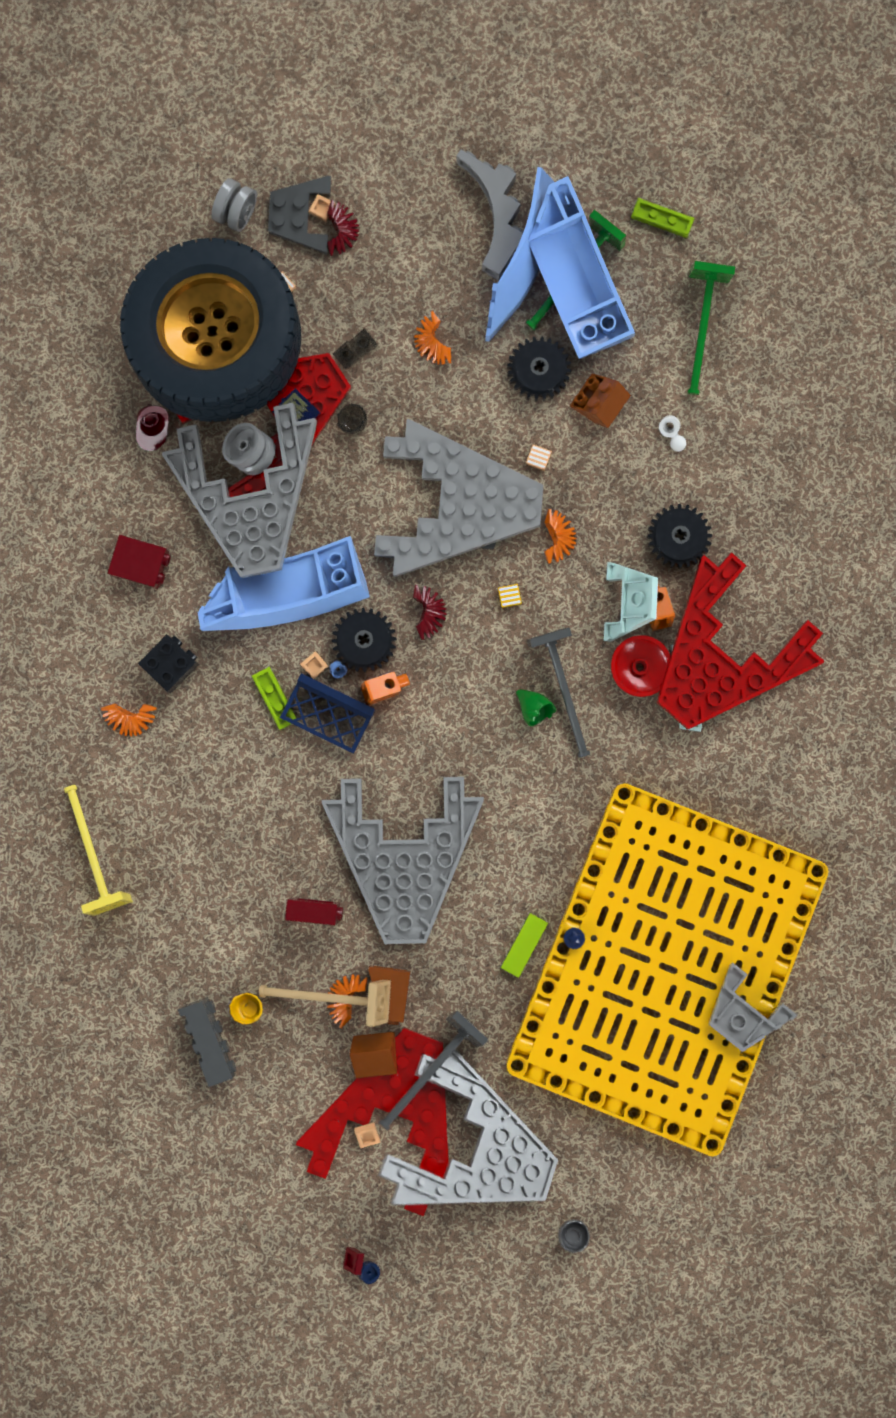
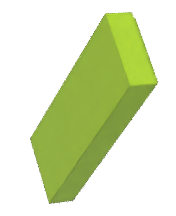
M638 198L631 216L634 220L684 238L688 237L694 218L640 198Z
M270 666L252 675L279 730L291 725V723L280 718L288 700ZM290 708L286 716L293 720L297 719L292 708Z
M529 913L500 968L519 978L548 922Z

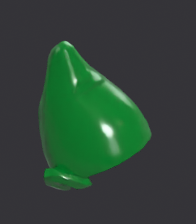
M523 689L516 691L523 719L528 726H535L547 717L550 719L553 713L556 712V707L546 696Z

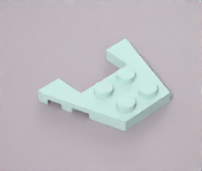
M607 562L606 580H622L621 619L619 622L604 623V641L612 642L656 619L658 577L616 563Z

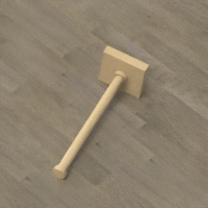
M391 980L370 982L368 997L268 988L267 985L260 986L259 996L262 998L273 996L367 1006L366 1026L375 1027L388 1023Z

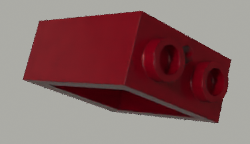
M293 897L287 899L285 920L336 925L343 918V907H340V902Z

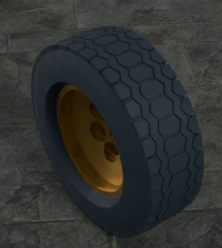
M210 238L197 239V242L190 240L182 242L183 246L179 243L168 248L170 252L164 250L156 256L157 260L154 258L144 266L146 270L142 268L136 275L135 280L132 281L128 289V293L125 295L120 316V333L125 354L145 389L161 405L172 412L189 419L212 422V420L214 422L227 421V419L230 421L241 418V415L247 416L255 412L254 409L259 410L267 405V401L271 402L279 394L278 391H282L297 365L301 349V324L293 295L277 267L263 254L245 244L228 239L225 241V239L212 238V241ZM219 315H224L223 318L216 319ZM199 320H204L202 324H197ZM233 328H238L236 332H230ZM198 338L196 342L191 343L192 339ZM226 347H232L231 350L224 351ZM206 352H212L210 356H204Z

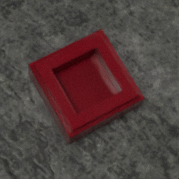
M347 1247L343 1268L354 1275H361L365 1254L354 1247Z

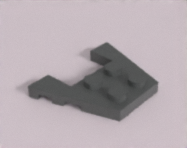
M325 176L270 192L269 234L296 242L309 249H315L320 251V253L328 254V234H308V211L310 195L331 196V176Z

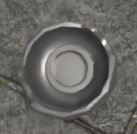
M573 1219L565 1221L560 1227L558 1240L565 1250L577 1253L583 1251L589 1243L590 1234L583 1222Z

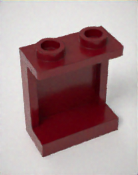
M119 535L107 574L158 590L159 585H163L165 574H163L164 567L169 565L171 555L167 548Z

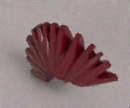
M331 200L327 212L337 232V236L327 242L330 256H333L334 247L339 255L341 250L345 253L344 243L349 248H352L353 245L349 240L356 242L357 239L355 237L359 236V234H356L359 230L354 229L359 227V224H355L358 222L357 219L347 221L353 215V212L345 215L349 208L343 209L344 204L340 207L341 202H337L334 207V200Z
M415 585L412 598L422 603L424 607L416 628L421 640H424V634L427 638H430V634L434 636V632H438L435 626H443L436 619L445 621L446 618L442 615H447V613L441 611L447 610V608L442 607L446 605L445 603H440L443 601V598L434 601L439 594L438 592H435L430 597V587L426 591V586H423L420 593L418 585Z

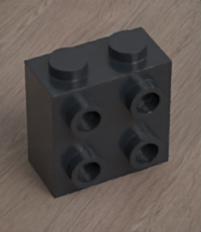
M166 634L138 664L162 688L171 694L199 664L195 661L198 657L189 649L185 651L181 647L183 643L175 635L171 638Z

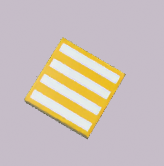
M518 584L498 588L501 608L522 605Z

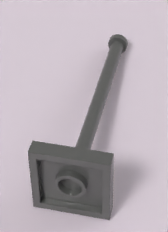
M563 628L527 639L530 648L545 644V647H548L579 750L578 757L580 758L590 755V751L587 750L555 645L557 640L572 636L570 628Z
M458 1011L451 1013L446 1018L457 1029L458 1034L389 1114L378 1122L386 1131L390 1129V1124L464 1039H468L475 1047L484 1046L489 1040Z

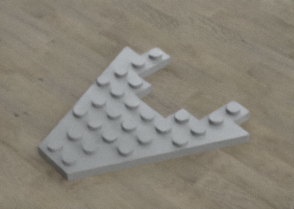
M410 419L406 421L405 437L385 436L384 458L423 460L422 480L442 481L438 519L418 518L416 537L376 535L374 555L375 557L394 558V577L541 527L543 484Z
M443 777L444 818L424 819V839L383 840V820H362V779H341V800H322L325 812L384 944H418L427 942L484 801V797H464V777Z

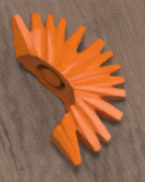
M431 311L432 322L424 316L425 322L422 319L420 322L425 329L416 328L417 331L423 334L414 335V338L417 339L414 343H418L415 347H420L417 351L418 353L421 352L420 355L422 357L429 352L427 361L433 357L434 364L437 361L439 365L441 361L442 365H444L447 358L448 363H451V347H446L435 337L434 332L439 327L441 321Z
M548 509L544 522L554 543L552 547L544 551L548 564L551 563L552 556L556 562H559V559L561 561L564 560L563 553L569 556L570 552L567 548L574 549L573 545H576V542L572 540L577 539L576 537H570L576 535V532H572L575 530L574 527L564 529L571 523L570 520L562 523L566 516L564 515L561 518V512L557 516L558 511L556 510L552 515L551 509Z
M116 703L101 708V711H108L102 715L103 717L109 716L105 719V722L110 720L108 725L115 722L114 731L121 724L119 734L122 735L124 733V736H127L129 732L130 737H132L133 733L134 736H137V732L139 735L142 734L141 727L147 730L149 727L145 722L153 723V720L150 718H155L149 711L157 710V707L145 703L137 714L123 709Z
M352 975L349 983L347 976H343V983L337 980V984H332L335 988L330 987L335 993H328L353 996L354 992L366 991L368 978L365 977L360 983V975H357L356 978L355 975ZM336 1003L327 1006L328 1008H336L329 1014H334L331 1018L332 1020L337 1018L334 1021L335 1024L341 1021L339 1026L341 1029L352 1018V1004Z

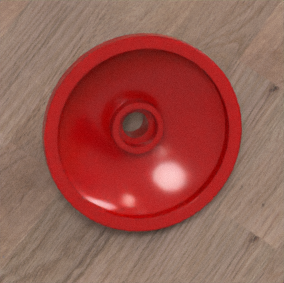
M645 635L630 637L619 644L612 655L610 666L612 677L617 686L629 695L636 697L654 695L661 689L670 653L660 641L653 637ZM637 664L643 666L642 671L636 669Z

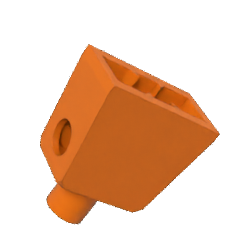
M659 584L656 619L650 622L652 631L672 627L675 618L667 588H660Z
M391 672L364 681L360 688L366 704L371 705L398 695L401 692V688L410 685L406 673L396 676L395 672ZM386 683H388L391 686L390 689L386 688Z

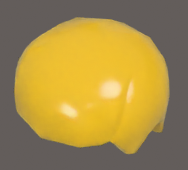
M251 993L235 996L229 1005L230 1015L234 1021L244 1025L258 1021L263 1013L261 1000L258 996Z

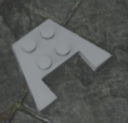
M731 962L708 1024L743 1052L765 1038L769 1033L782 1027L786 1022L796 1018L797 1014L781 1002L768 1019L765 1018L735 993L748 974Z

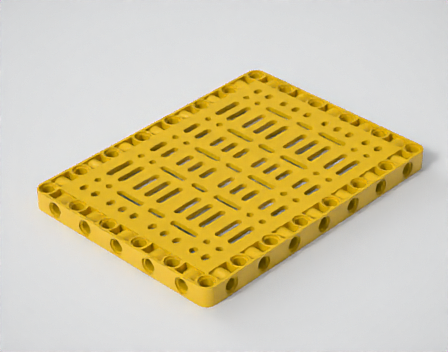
M625 783L617 785L611 794L506 1061L508 1072L524 1081L708 1156L719 1155L723 1150L765 1040L763 1038L742 1052L730 1041H728L727 1045H723L722 1042L726 1038L708 1024L731 962L736 964L740 960L742 962L740 969L746 974H749L752 966L756 967L751 985H745L746 977L735 993L738 996L744 995V1001L768 1019L777 1008L827 879L828 867L819 860ZM621 788L627 789L629 793L626 800L620 799L618 795ZM661 803L667 807V812L664 815H660L657 812V806ZM698 819H702L705 822V827L701 831L695 826ZM637 821H641L642 823L641 828L639 830L635 829V824ZM607 826L612 827L614 831L611 838H606L603 835V830ZM651 827L656 828V832L653 836L649 834ZM671 834H674L676 837L674 843H669L668 841ZM738 834L743 837V843L740 846L734 843V838ZM630 838L635 840L633 845L629 843ZM686 840L690 842L688 849L683 848ZM648 844L649 850H644L643 846ZM700 846L704 847L702 855H699L697 852ZM663 850L686 859L688 864L683 866L658 855V851ZM776 850H779L782 854L779 861L773 859V853ZM627 852L629 859L619 883H615V874L623 854ZM722 855H725L727 857L726 862L724 864L720 863V858ZM642 858L644 863L633 889H629L628 884L637 861ZM736 861L741 862L738 870L734 868ZM591 865H596L599 872L596 876L592 877L588 874V868ZM701 865L715 872V875L710 877L697 871V867ZM817 865L820 868V874L814 877L811 871ZM661 866L663 868L661 877L653 896L649 897L647 894L657 868ZM751 867H755L756 871L751 876L749 870ZM676 872L678 875L668 901L664 903L662 901L671 874ZM771 874L775 876L773 883L768 882ZM728 876L748 884L754 888V891L750 893L725 883L724 877ZM691 878V886L682 908L679 909L676 905L686 879ZM788 880L790 883L789 887L784 889L783 883ZM713 887L714 893L705 916L701 918L699 916L700 909L708 889ZM610 891L614 892V896L612 898L608 896V893ZM764 892L768 893L767 898H763L762 895ZM724 893H728L729 897L718 923H714L713 920ZM624 897H627L629 900L626 904L622 901ZM741 898L743 899V904L733 929H729L728 924L736 903ZM778 898L783 899L781 904L777 903ZM578 903L582 904L583 912L580 915H575L573 913V906ZM643 903L665 912L667 918L662 919L639 910L637 904ZM800 904L805 906V912L802 915L797 913V907ZM604 906H607L608 912L603 925L597 926L601 910ZM761 906L763 911L752 937H748L747 933L755 912ZM618 912H622L623 917L616 932H612L611 927ZM773 912H776L777 918L769 939L766 943H763L762 938ZM682 919L694 925V929L689 930L676 924V920ZM641 920L642 925L637 938L631 940V934L636 921ZM656 926L657 929L650 946H646L645 941L650 928ZM575 927L584 933L585 942L580 948L571 949L568 947L567 952H558L557 947L560 943L564 942V934L569 928ZM709 930L732 939L733 944L729 946L703 935V931ZM670 932L671 937L666 950L661 952L660 946L665 933ZM592 935L597 936L596 941H591ZM607 941L611 942L610 947L605 946ZM688 941H693L689 957L686 961H683L682 956ZM785 943H789L791 947L787 954L782 952V946ZM744 945L748 947L747 951L745 952L742 951V947ZM706 946L708 948L702 966L698 967L699 955L702 948ZM626 947L648 956L650 962L645 963L620 952V948ZM586 950H590L591 955L586 968L580 970L579 966ZM758 951L762 952L761 957H757L756 954ZM721 952L722 959L717 971L713 973L711 971L717 953ZM605 956L606 959L599 976H595L594 971L599 958ZM665 963L677 969V972L672 974L659 968V964ZM620 964H624L625 969L618 984H614L613 980ZM634 970H639L636 984L632 990H629L628 985ZM692 974L715 983L716 988L712 990L687 980L686 975ZM649 976H653L654 981L647 996H644L642 992ZM575 979L580 981L578 985H574L573 981ZM546 981L553 983V989L550 992L542 990V985ZM770 982H774L776 988L773 992L769 993L767 985ZM589 985L594 986L593 991L588 990ZM671 985H676L672 1001L669 1005H666L665 999ZM604 991L611 992L631 1000L633 1005L631 1007L625 1006L604 997L602 993ZM686 991H690L691 995L686 1008L681 1011L679 1007ZM573 994L574 998L563 1024H559L558 1019L567 996ZM703 996L705 997V1003L700 1015L696 1017L694 1012L700 997ZM586 999L589 1002L578 1030H574L573 1024L582 1001ZM606 1007L608 1012L597 1038H593L592 1033L601 1010ZM648 1007L658 1011L660 1016L655 1018L642 1012V1008ZM621 1013L622 1019L614 1040L611 1044H608L607 1038L616 1015ZM675 1018L699 1028V1032L695 1034L669 1023V1019ZM633 1019H636L637 1024L626 1050H622L621 1046L629 1025ZM531 1020L538 1023L537 1029L533 1031L528 1030L526 1027L527 1023ZM658 1028L659 1034L651 1055L648 1059H645L644 1053L653 1030ZM553 1033H558L557 1039L552 1037ZM710 1033L714 1035L713 1039L711 1040L708 1039V1035ZM670 1034H673L674 1039L663 1065H659L658 1061L666 1040ZM568 1039L573 1040L571 1045L567 1044ZM684 1040H687L689 1043L681 1065L677 1071H674L673 1066ZM582 1045H588L612 1055V1059L610 1061L583 1051L581 1047ZM552 1048L551 1056L547 1057L545 1055L546 1050ZM704 1048H707L708 1053L697 1079H694L693 1073L701 1052ZM562 1054L567 1055V1059L564 1063L560 1062V1057ZM718 1054H722L723 1058L715 1079L711 1085H708L707 1080ZM514 1060H520L523 1065L520 1069L516 1070L511 1067V1063ZM745 1060V1068L737 1070V1063ZM627 1061L637 1065L639 1070L635 1072L622 1067L621 1062ZM582 1062H586L587 1066L585 1070H580V1064ZM596 1068H601L599 1076L594 1075ZM654 1072L678 1082V1086L674 1088L649 1078L648 1073ZM611 1074L616 1075L614 1082H609ZM557 1075L561 1077V1082L558 1085H552L550 1083L551 1077ZM633 1083L638 1084L636 1091H631ZM692 1088L693 1092L689 1094L687 1089ZM648 1089L653 1090L651 1097H646ZM591 1092H599L600 1097L598 1100L591 1101L589 1099ZM702 1094H707V1099H702ZM663 1095H667L665 1103L660 1102ZM727 1099L730 1100V1107L722 1109V1102ZM682 1103L687 1104L685 1111H680ZM632 1107L638 1108V1114L634 1117L628 1115V1111ZM697 1109L702 1110L701 1115L699 1117H695V1112ZM675 1123L677 1124L676 1131L668 1132V1125ZM710 1139L716 1140L713 1148L706 1147V1143Z

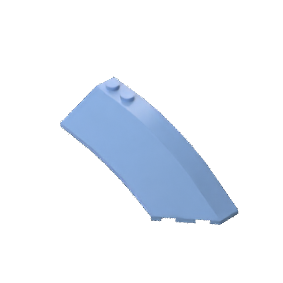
M537 167L532 204L519 245L498 283H493L492 300L490 301L485 337L487 342L496 335L520 307L540 271L528 240L533 232L547 189L550 184L554 183L552 178L541 167Z
M567 176L550 184L528 242H530V248L578 358L581 359L634 337L635 331L613 284L569 177Z

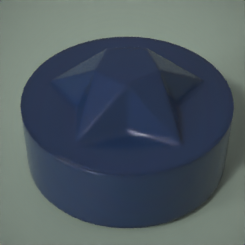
M569 928L564 934V942L569 948L578 949L584 944L585 935L578 928Z
M365 1261L362 1265L361 1275H358V1277L366 1284H373L380 1276V1269L374 1262Z

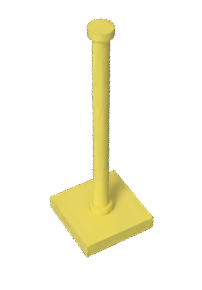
M71 785L64 788V791L68 793L100 894L98 900L81 905L83 914L96 916L133 901L130 894L122 891L108 894L76 794L77 787L76 785Z

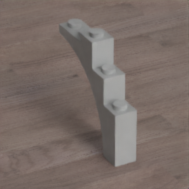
M460 150L456 156V164L466 170L480 185L488 199L493 216L494 234L490 250L482 264V271L499 281L508 267L523 234L519 227L511 226L520 212L521 204L515 197L507 196L516 181V173H514L511 167L498 164L494 170L489 163L479 161L471 152Z

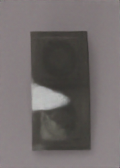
M364 328L351 341L347 340L333 355L344 369L347 370L379 344Z

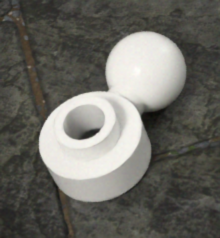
M672 415L664 417L659 424L661 434L665 437H671L670 446L674 451H682L686 447V440L683 436L678 435L680 421ZM667 423H673L674 427L668 428Z

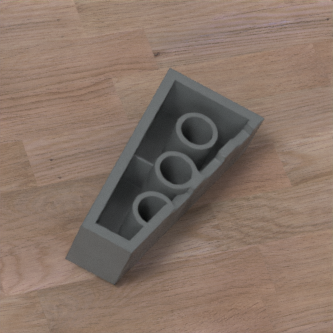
M206 997L178 1009L180 1017L185 1015L184 1027L187 1034L193 1035L192 1047L197 1055H201L199 1064L208 1087L232 1079L235 1076L234 1072L237 1071L236 1065L233 1060L229 1059L227 1052H230L227 1041L222 1039L221 1032H223L221 1022L215 1019L214 1013L216 1008L212 1000L209 1001V998Z

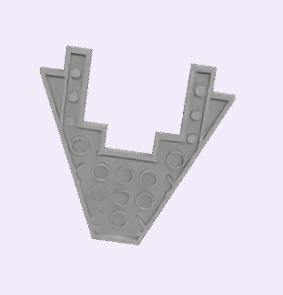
M294 403L273 407L283 466L264 470L266 490L229 497L227 480L225 478L207 482L197 425L178 428L177 435L180 448L162 452V456L241 578L280 571L283 567L317 425L315 418L298 421Z
M454 1050L428 1081L470 1100L463 1120L482 1128L470 1164L467 1166L451 1159L449 1160L444 1177L440 1178L391 1155H385L378 1176L397 1184L390 1204L417 1205L546 1201L558 1159L467 1061ZM425 1054L421 1055L415 1075L421 1077L435 1059Z

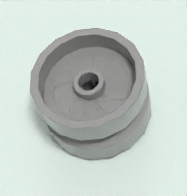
M228 178L220 187L214 200L211 214L212 219L220 224L228 223L229 228L241 232L246 227L254 211L257 191L248 186L241 188L240 182Z
M241 423L233 427L226 435L222 446V453L224 459L231 465L237 467L245 474L253 476L262 473L272 463L275 455V444L271 437L260 431L253 424Z

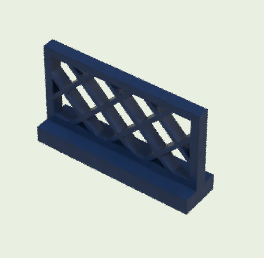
M301 673L280 718L354 754L376 710ZM300 687L308 690L310 699L299 702L297 693ZM311 692L314 693V694H316V695H318V696L312 697ZM319 698L326 699L329 708L317 711L314 700ZM312 701L315 712L304 716L300 705ZM298 706L301 714L300 718L293 720L286 716L290 708ZM340 706L345 708L347 717L336 720L332 709ZM330 710L333 721L322 725L319 713ZM348 710L351 711V712H353V713H355V714L349 715ZM316 715L320 726L312 729L307 727L305 718ZM359 715L366 719L362 727L354 729L351 721L352 717ZM348 719L352 730L340 734L337 723ZM303 720L304 725L297 721ZM335 724L338 735L333 737L326 736L323 727ZM321 728L322 734L315 730ZM353 733L355 737L353 747L350 748L344 745L341 736ZM339 737L341 743L338 742V741H336V740H334V739H336V738Z

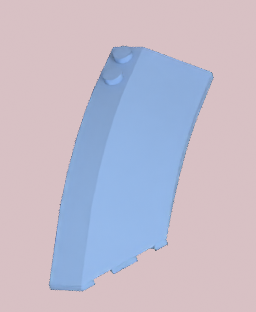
M349 536L320 548L284 558L283 567L280 571L241 578L234 567L230 568L228 566L225 571V577L221 583L216 584L209 595L210 599L205 607L201 606L199 609L198 618L202 631L253 629L311 618L369 598L366 579L352 538Z

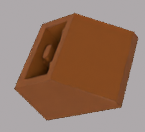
M592 373L575 396L570 407L595 424L609 428L631 395L619 381Z

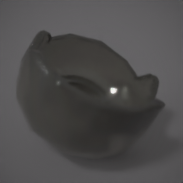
M357 404L346 405L337 414V426L346 434L355 435L361 433L368 422L366 410Z

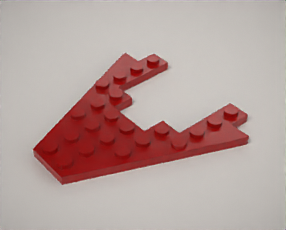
M330 353L301 357L298 359L295 370L281 392L278 391L279 394L271 402L267 401V406L275 417L273 407L282 405L293 393H296L308 405L306 408L309 411L302 412L305 418L301 417L299 421L312 418L317 420L313 445L351 390V385ZM177 414L183 425L192 420ZM278 433L271 437L275 444L276 458L273 459L267 469L283 466ZM264 471L257 475H248L229 487V496L234 497L266 490Z
M732 552L719 566L715 565L705 555L700 558L656 702L687 730L825 662L811 649L823 633L809 620L802 624L769 665L753 652L740 667L711 641L723 624L708 611L747 566Z
M403 1028L395 1037L397 1074L356 1078L297 1140V1146L313 1151L306 1172L326 1179L347 1121L350 1120L361 1125L369 1124L375 1107L390 1112L420 1078L415 1075L421 1055L425 1054L436 1059L443 1051V1042ZM428 1081L398 1116L413 1122L407 1142L426 1149L419 1168L443 1178L449 1163L445 1089ZM428 1204L405 1205L404 1209L424 1216Z

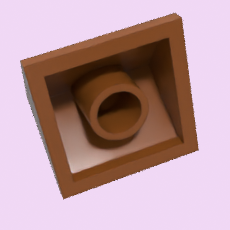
M394 1031L353 1036L349 1054L356 1078L397 1074Z

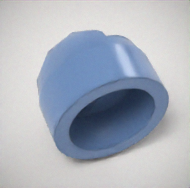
M336 660L330 664L329 670L334 678H342L347 673V668L341 661Z

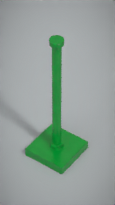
M594 209L589 216V226L598 234V237L595 239L598 248L606 241L618 251H621L625 246L626 234ZM551 295L531 320L526 321V325L532 330H536V325L554 304Z
M695 261L690 269L689 278L705 280L706 287L691 384L687 394L699 395L700 393L698 386L714 282L729 283L735 274L736 266Z

